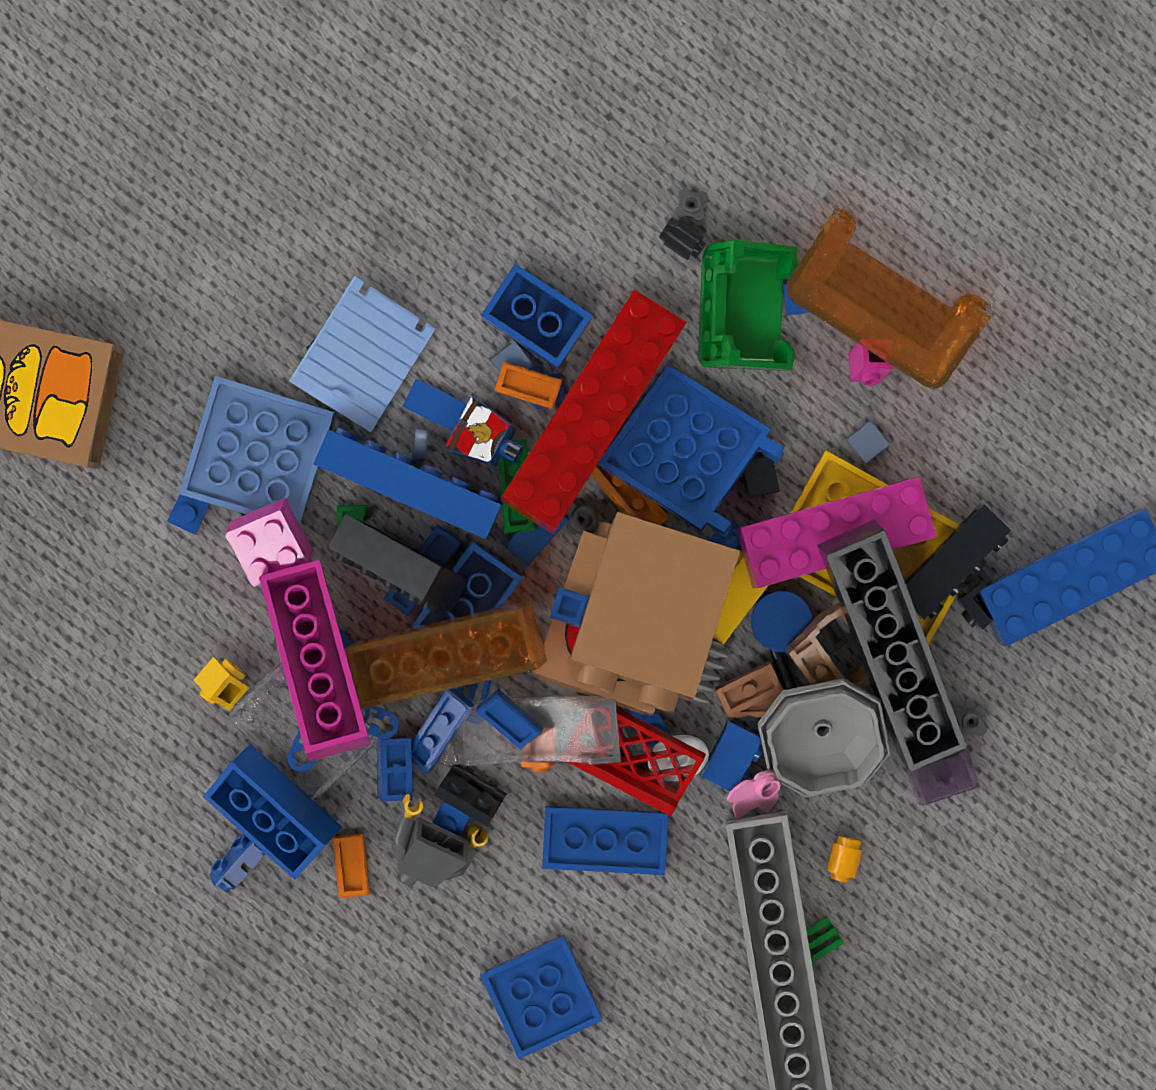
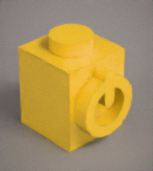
M212 657L194 679L195 683L201 688L199 694L202 698L212 705L216 702L228 711L234 707L249 689V686L243 681L246 676L245 672L228 658L221 662Z

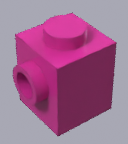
M861 339L848 353L851 382H862L866 386L877 385L893 370L891 340Z

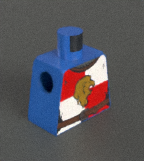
M473 396L470 397L444 446L445 449L456 455L494 467L498 465L502 456L516 463L524 450V446L511 440L516 432V428Z

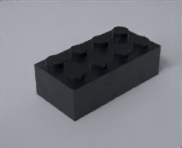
M345 514L328 546L338 552L336 559L351 567H356L364 575L374 580H379L385 587L407 596L408 600L436 613L439 612L440 608L452 613L469 581L467 578L375 527Z

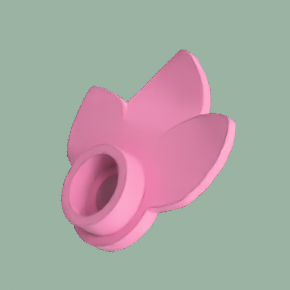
M766 770L756 774L753 779L745 780L735 786L730 791L727 800L733 803V811L736 818H741L757 807L768 813L774 807L779 797L778 792L781 786L779 779L774 771Z

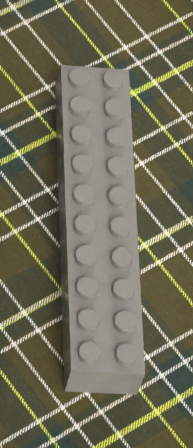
M787 810L741 817L739 819L726 820V830L769 1089L833 1090Z

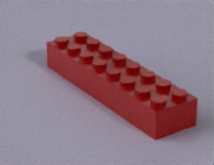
M634 289L506 489L501 502L554 534L687 322Z

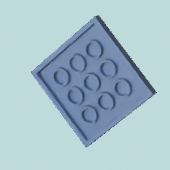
M215 376L179 494L243 514H248L286 498L296 519L301 524L318 468L313 463L330 428L334 412Z

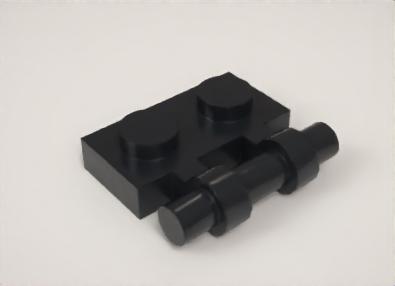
M455 762L439 785L434 796L488 827L507 793L497 788L498 784L492 780L487 782L474 774L475 770L469 766L464 768Z

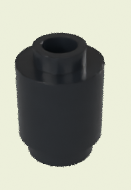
M673 217L659 235V238L664 241L663 245L687 261L691 256L696 259L706 245L702 241L704 234L683 220L679 219L677 221Z

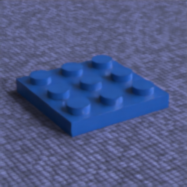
M564 935L480 973V977L518 1059L603 1021Z

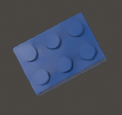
M514 264L481 314V318L559 370L591 322L593 315Z

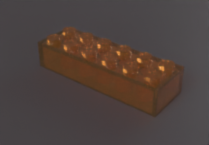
M531 601L358 640L344 648L361 709L537 670L547 662Z

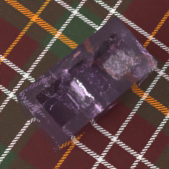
M964 749L912 772L906 768L916 802L920 806L980 787L970 754ZM939 768L949 772L944 775L945 781L943 782L934 777L939 774Z

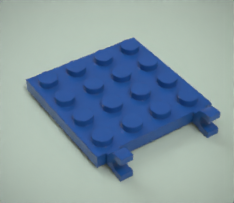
M667 365L598 464L601 468L700 532L708 525L714 532L725 539L732 529V523L715 512L758 450L777 464L784 455V452H782L784 447L768 438L771 433L770 428L675 368Z

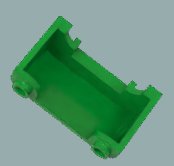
M730 240L710 244L705 248L701 264L698 359L702 367L771 371L793 370L795 351L789 341L781 340L783 280L791 278L798 269L797 247Z

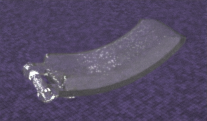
M578 695L509 697L543 726L542 733L522 749H519L476 713L477 705L485 699L470 700L475 706L461 726L464 753H455L453 738L440 757L441 765L465 764V766L529 761H565L588 763L590 765L621 762L616 701L614 698Z

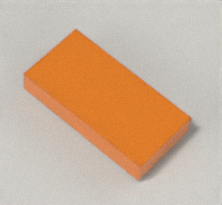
M503 361L494 392L553 410L562 380Z
M364 833L334 836L333 847L339 898L370 895Z

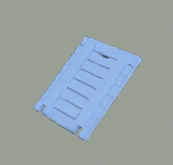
M354 276L289 382L369 432H372L395 392H397L427 344V341L432 336L435 328L425 323L419 332L415 329L419 322V317L373 287H369L365 295L361 294L359 290L364 281Z

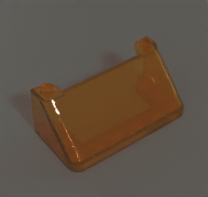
M836 205L787 283L789 298L925 387L939 388L943 386L990 320L991 304L975 294L962 295L957 299L952 308L851 244L849 241L856 230L855 219L849 212Z

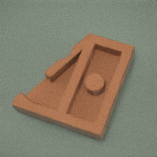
M769 661L715 687V692L728 717H762L783 691Z

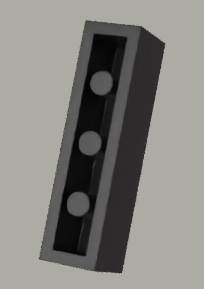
M985 504L978 505L904 581L919 619L934 618L944 607L941 602L949 594L954 597L965 586L963 580L970 572L973 575L978 573L987 563L984 558L992 550L995 553L998 552L1008 542L1009 539L1006 535L1011 530Z

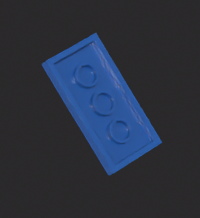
M546 806L542 869L665 875L668 815L663 812Z

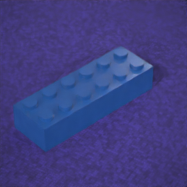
M337 428L336 433L330 430L327 431L313 463L314 465L482 538H489L502 508V505L497 503L498 496L482 489L479 495L469 491L471 485L454 477H452L450 482L441 479L442 472L423 465L422 470L412 466L414 460L396 452L393 458L385 455L386 448L369 440H366L365 444L362 445L356 442L358 436L341 428Z
M1139 509L985 584L986 587L976 597L983 611L992 621L990 626L999 644L1009 646L1156 574V528L1147 509Z

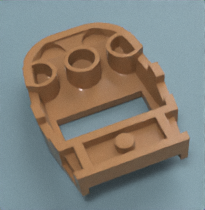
M840 603L818 614L786 647V651L811 685L844 678L816 639V636L820 633L819 630L838 616H841L847 624ZM864 665L847 678H844L860 688L870 684Z

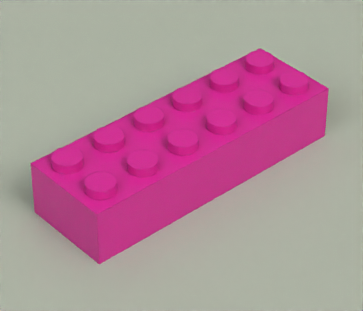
M920 477L737 528L736 532L752 588H761L826 569L817 545L873 520L886 531L892 550L937 537Z
M320 560L259 576L305 753L309 762L370 745Z

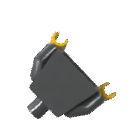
M406 794L403 798V806L406 812L404 817H400L394 835V855L398 859L397 869L400 872V880L407 886H413L417 881H420L430 887H436L444 880L462 876L477 853L475 851L476 847L487 843V832L483 829L480 835L475 837L479 827L477 824H472L468 827L466 833L470 839L469 841L420 817L414 821V815L419 814L423 809L422 800L419 797L417 805L409 807L408 804L411 796Z

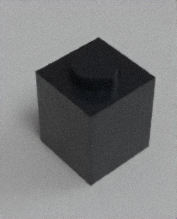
M757 452L742 473L747 499L780 492L774 461L767 456L765 457L762 452Z

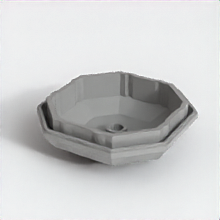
M844 678L783 690L757 723L767 769L776 773L780 784L804 797L866 786L891 754L880 698ZM820 726H826V727H827V728L822 729V730H819V729H818Z

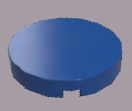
M775 591L764 595L756 603L751 614V628L755 638L763 647L775 652H787L786 647L812 621V614L807 603L800 596L789 591Z

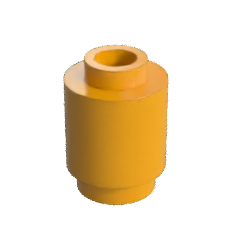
M838 835L837 841L832 844L826 871L832 873L831 879L849 883L850 878L856 879L863 852L860 849L862 841Z

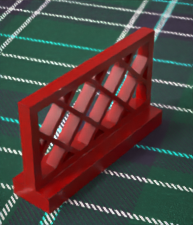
M595 697L577 731L571 738L562 760L672 816L679 800L704 761L706 753ZM598 709L608 714L611 721L598 724L594 715L595 710ZM631 726L637 730L639 736L625 738L621 727ZM614 728L618 739L605 741L601 731ZM594 732L598 743L593 744L581 738V735ZM658 740L664 743L666 750L653 752L649 741ZM642 743L646 754L633 756L629 745ZM622 746L626 757L620 758L610 753L609 749ZM685 754L695 761L692 765L680 766L676 756ZM669 757L674 768L660 770L656 759ZM649 761L653 772H647L639 768L636 763ZM677 775L681 785L677 788L666 782L664 777Z

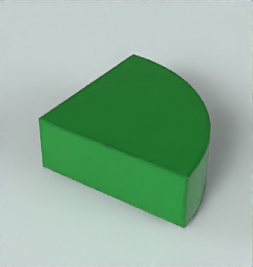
M337 505V529L345 514L364 522L363 520H365L364 518H366L368 512V505Z

